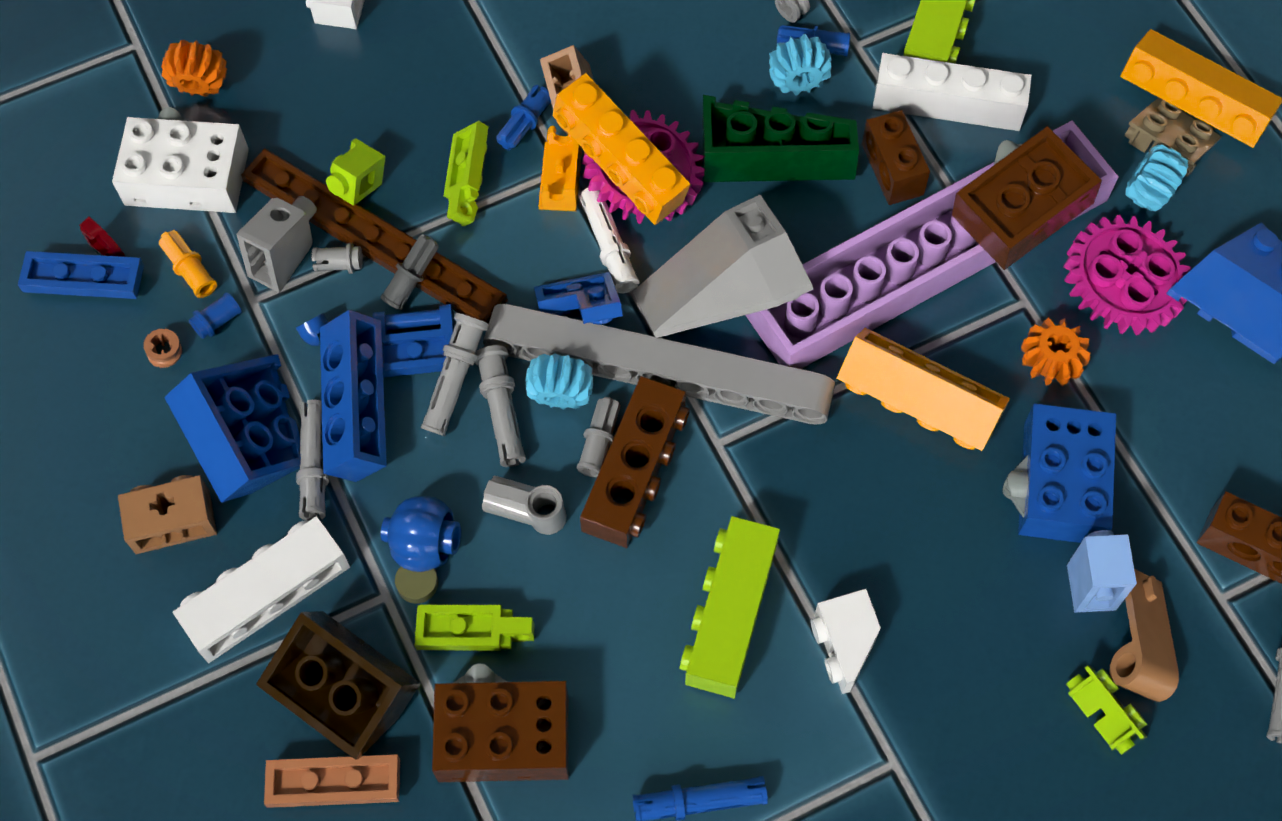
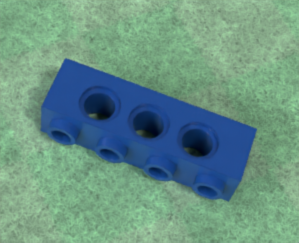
M348 310L320 327L323 474L357 482L387 466L381 320Z

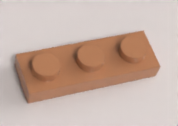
M397 754L361 756L357 760L352 757L266 760L264 805L267 808L399 802L400 758Z

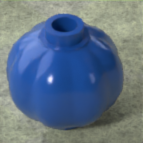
M414 496L408 498L397 506L391 518L385 517L382 522L381 540L388 542L392 558L399 566L406 570L415 572L435 570L447 562L449 554L455 555L460 545V523L453 520L452 510L443 501L435 497Z

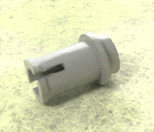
M347 243L346 247H314L312 249V261H316V264L312 266L314 272L348 270L349 274H353L355 270L362 269L363 256L361 247H354L353 243Z

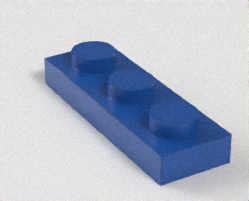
M26 251L18 286L25 293L137 299L144 264L141 258Z

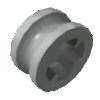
M775 0L779 13L791 23H795L800 18V15H805L810 10L809 0Z

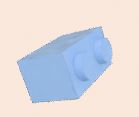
M1108 530L1092 532L1083 539L1067 564L1074 613L1115 611L1137 584L1128 534L1114 535L1112 531Z

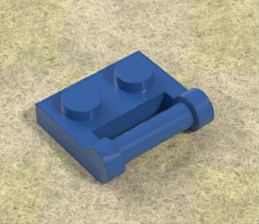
M451 304L439 305V309L398 314L386 315L385 311L373 312V318L381 320L383 378L442 371L446 358L443 355L444 351L442 349L444 345L449 344L454 330ZM441 325V329L388 334V330Z

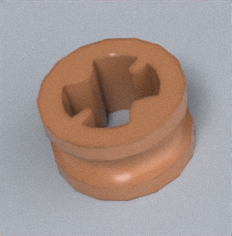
M169 329L154 330L144 340L143 348L149 362L153 366L159 368L170 367L182 355V347L178 336ZM165 342H168L171 350L167 353H164V350H162L161 354H158L155 347L160 343L164 346Z

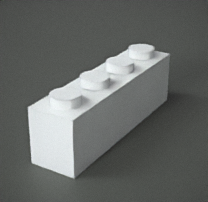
M882 53L872 109L889 112L902 110L904 114L1020 131L1028 108L1032 75Z
M315 516L309 521L304 520L295 524L288 531V535L275 544H267L259 548L253 554L252 559L239 568H231L223 572L217 578L216 583L203 592H195L187 596L181 602L180 607L172 613L198 652L209 664L349 569L350 566L344 553L319 518Z

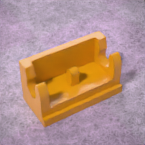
M553 125L548 128L547 142L545 141L538 207L539 210L577 211L582 147L569 133L568 136L557 135L556 128Z

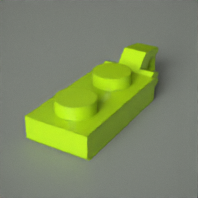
M480 121L454 133L452 138L443 196L449 201L447 218L456 221L461 226L473 223L478 210L475 200L479 196L478 191L483 179L482 168L484 155L487 151L486 141L489 126Z
M417 605L414 646L416 650L501 651V649H511L512 642L534 641L535 624L532 617H513V610L502 609L501 605Z

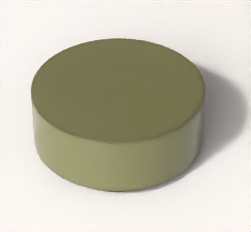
M400 567L395 575V586L399 595L405 601L420 604L434 596L438 588V578L434 569L415 572Z

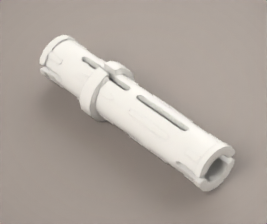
M586 188L580 193L579 199L586 211L591 228L599 244L601 262L604 266L608 267L618 293L633 291L640 282L629 259L631 255L629 247L622 242L611 213L608 212L609 207L606 201H597L600 190L589 191Z

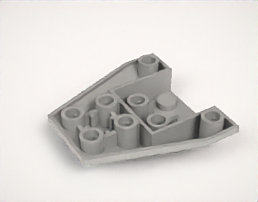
M758 195L723 212L632 293L655 338L780 306L786 302L796 300L802 294L813 290V286L786 231L762 196Z

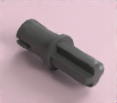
M420 235L404 262L397 263L396 267L398 270L384 293L380 296L384 302L396 309H403L418 282H423L424 277L422 274L438 250L439 245L434 239L427 235Z

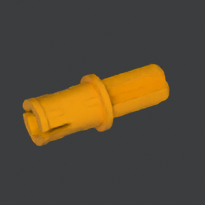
M178 231L164 232L158 242L159 246L173 263L172 269L174 273L184 278L197 298H204L212 294L217 288V282L202 265L200 254L190 249Z

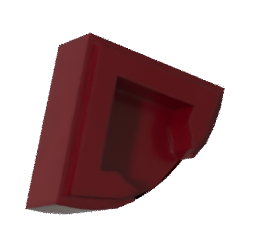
M90 216L79 225L88 244L100 255L126 257L116 242Z

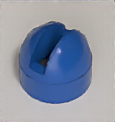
M324 313L296 327V330L307 344L319 346L318 335L320 336V327L327 324L328 320Z

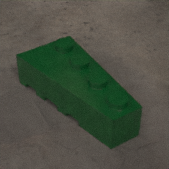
M703 95L704 182L855 180L859 155L856 120L808 112L802 117L791 115L785 108L772 106V110L767 111L749 108L750 102L734 100L733 105L716 102V97Z

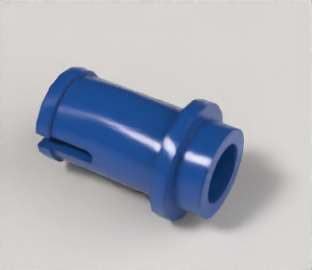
M226 292L221 298L201 312L195 310L193 312L194 316L189 319V323L202 339L206 336L213 337L216 329L237 314H241L242 310L235 299Z

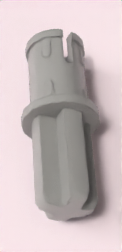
M604 397L597 401L590 428L584 430L583 435L586 441L580 461L577 464L578 472L586 476H598L609 446H611L614 439L613 431L620 411V403L610 397Z

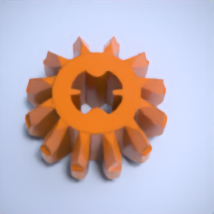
M180 40L179 43H170L165 57H163L161 76L167 80V85L177 87L179 92H187L192 96L199 94L203 97H208L209 94H217L220 87H222L227 73V61L222 57V52L212 50L209 44L202 45L197 40L194 43Z
M1048 317L1043 321L1042 326L1034 325L1030 328L1028 337L1022 342L1021 351L1025 353L1022 358V366L1033 367L1030 372L1031 379L1042 375L1045 377L1044 381L1047 386L1055 378L1063 387L1069 382L1070 377L1077 379L1082 375L1083 367L1087 366L1091 356L1086 351L1090 345L1089 338L1078 337L1081 332L1080 326L1069 329L1066 327L1067 322L1065 318L1060 320L1058 325H1055Z

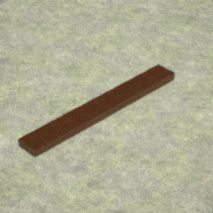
M265 148L241 174L245 183L271 199L279 198L292 205L298 196L308 198L317 208L316 213L309 222L346 245L347 243H353L354 247L360 246L364 256L394 274L398 270L396 267L397 263L404 262L417 241L360 205L355 204L353 206L330 192L327 185ZM438 252L435 253L423 272V282H418L416 285L418 289L445 305L451 304L454 311L488 324L494 306L506 304L508 301L507 294Z

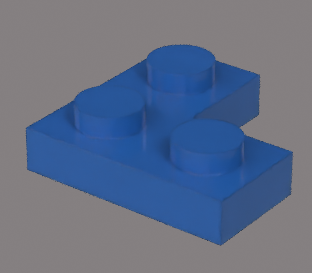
M610 272L534 287L540 312L562 316L569 313L570 310L579 308L584 324L593 323L597 325L606 324L616 317L623 316L621 302Z

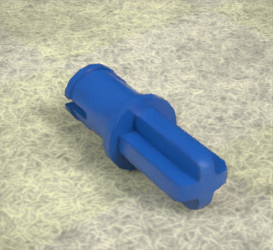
M785 25L780 26L778 29L777 43H787L790 36L798 39L803 34H806L809 39L819 37L821 43L826 44L830 54L843 55L845 57L848 55L851 33L818 30L816 25L814 29Z
M534 85L520 105L514 106L511 110L512 117L496 138L497 142L504 149L511 150L515 148L527 131L535 129L538 125V117L551 103L549 92L545 87L542 86L540 88L539 85Z

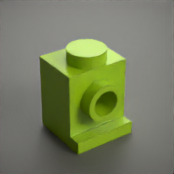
M357 138L353 139L350 150L344 155L337 156L330 167L331 175L326 179L328 189L334 195L354 206L382 185L385 155Z

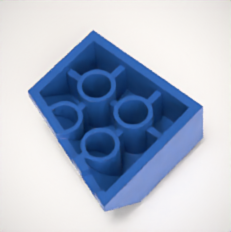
M1261 222L1214 249L1172 286L1166 294L1176 301L1183 297L1200 308L1197 312L1199 316L1208 322L1212 318L1220 321L1231 329L1234 339L1275 364L1282 359V242Z
M278 354L192 372L164 397L221 503L252 494L300 468V435L296 420L289 417L285 403L290 397L287 385L281 384L277 369L281 367V362Z

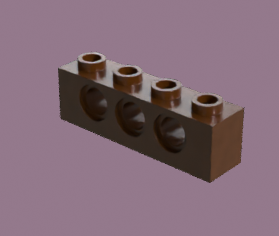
M640 376L581 513V532L628 548L632 536L637 538L640 536L647 514L642 513L647 500H655L661 484V478L657 477L662 464L666 466L670 464L676 447V443L672 442L676 430H684L690 414V408L685 407V391ZM655 423L660 425L662 429L651 433L645 431L643 427L647 424ZM634 458H642L648 462L641 468H634L628 464ZM619 493H627L633 499L626 504H619L613 500V497Z
M1225 491L1212 507L1196 543L1282 584V517Z

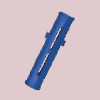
M758 776L756 778L681 788V785L677 784L671 785V790L640 795L632 794L635 820L650 821L675 817L676 821L685 820V815L759 804L766 805L768 803L766 786L763 787L765 780L763 776Z

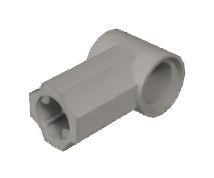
M495 475L487 483L482 503L484 512L532 525L537 532L546 535L557 533L565 525L567 515L561 493L556 488L550 485L533 487ZM545 505L556 507L552 513L547 515L537 513Z

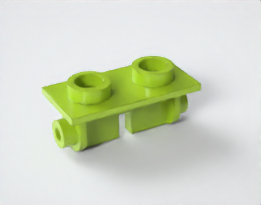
M1087 665L1085 669L1090 676L1084 680L1078 674L1068 681L1066 685L1071 690L1068 694L1087 718L1098 710H1103L1106 716L1093 725L1109 744L1111 750L1117 749L1122 755L1135 746L1131 740L1133 735L1137 734L1140 739L1147 738L1142 730L1147 723L1131 703L1126 707L1120 703L1113 694L1119 688L1103 668L1096 672L1093 667Z

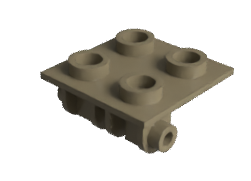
M1159 97L1129 122L1130 127L1124 135L1130 139L1129 144L1144 153L1149 149L1153 141L1155 142L1152 147L1162 144L1180 152L1181 156L1188 160V168L1185 175L1187 177L1197 165L1195 163L1222 138L1206 122L1195 120L1178 107Z

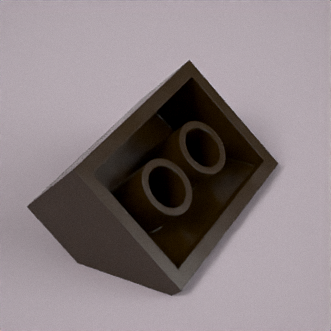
M323 611L301 612L256 683L263 691L355 760L359 759L399 719L421 684Z

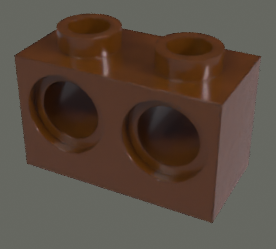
M899 110L867 119L862 146L888 205L924 196L930 170L903 111Z

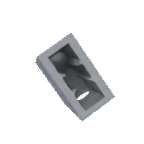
M298 196L291 205L279 198H272L239 230L236 235L247 277L280 293L312 246L313 241L309 220L316 213L317 208L311 200L304 196Z

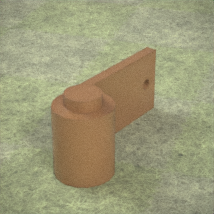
M1134 569L1137 584L1125 598L1132 641L1122 646L1113 656L1110 664V676L1116 685L1152 701L1161 702L1172 696L1177 689L1179 681V671L1162 582L1154 576H1148Z

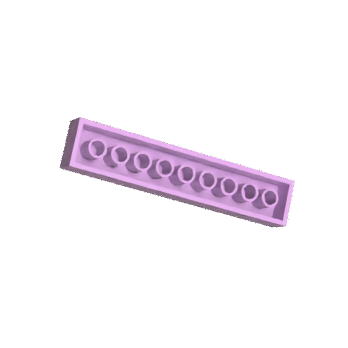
M1070 121L1053 130V132L1102 180L1094 204L1075 217L1077 218L1108 201L1118 175L1077 125ZM994 162L802 264L812 283L813 290L802 294L796 300L786 302L780 306L747 314L746 317L780 365L802 369L853 341L855 336L864 328L873 330L995 263L996 261L952 216L956 193L994 166Z

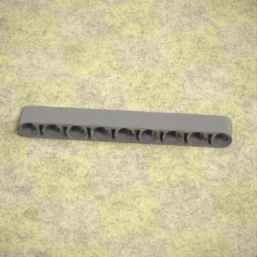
M497 304L494 306L489 321V328L483 340L485 347L492 345L506 347L509 357L531 361V359L537 358L542 354L550 356L554 353L560 356L569 355L570 358L581 359L585 364L591 366L594 376L637 385L640 376L685 391L687 397L808 424H823L827 421L835 388V382L830 377L820 373L667 339L655 338L604 325L584 324L581 320L508 304Z

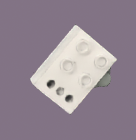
M166 107L156 119L127 117L112 183L125 206L236 213L243 180L241 174L245 170L249 148L239 124L186 121L176 109Z

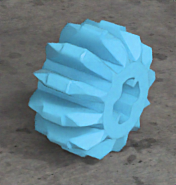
M803 34L800 38L794 39L790 36L787 43H777V50L769 53L771 80L774 81L775 86L780 87L782 93L792 91L795 96L801 91L810 93L814 87H823L824 80L831 77L832 66L830 61L832 59L830 51L827 49L826 44L821 43L819 37L809 39L806 34Z
M1162 144L1152 147L1132 173L1133 175L1127 183L1126 196L1132 199L1133 203L1150 211L1161 209L1164 204L1168 203L1170 197L1175 194L1176 189L1182 183V179L1187 173L1188 160L1172 147L1169 148Z
M556 353L551 356L546 354L539 355L537 358L531 359L530 366L527 368L525 379L527 396L538 404L549 405L550 408L560 407L564 410L569 407L577 409L588 404L589 397L592 394L593 368L585 364L583 360L570 358L569 355L560 356Z

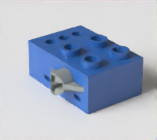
M1033 404L1024 423L1022 462L1008 474L1002 489L1003 494L1012 500L1019 511L1018 535L1081 543L1092 532L1112 530L1116 413Z

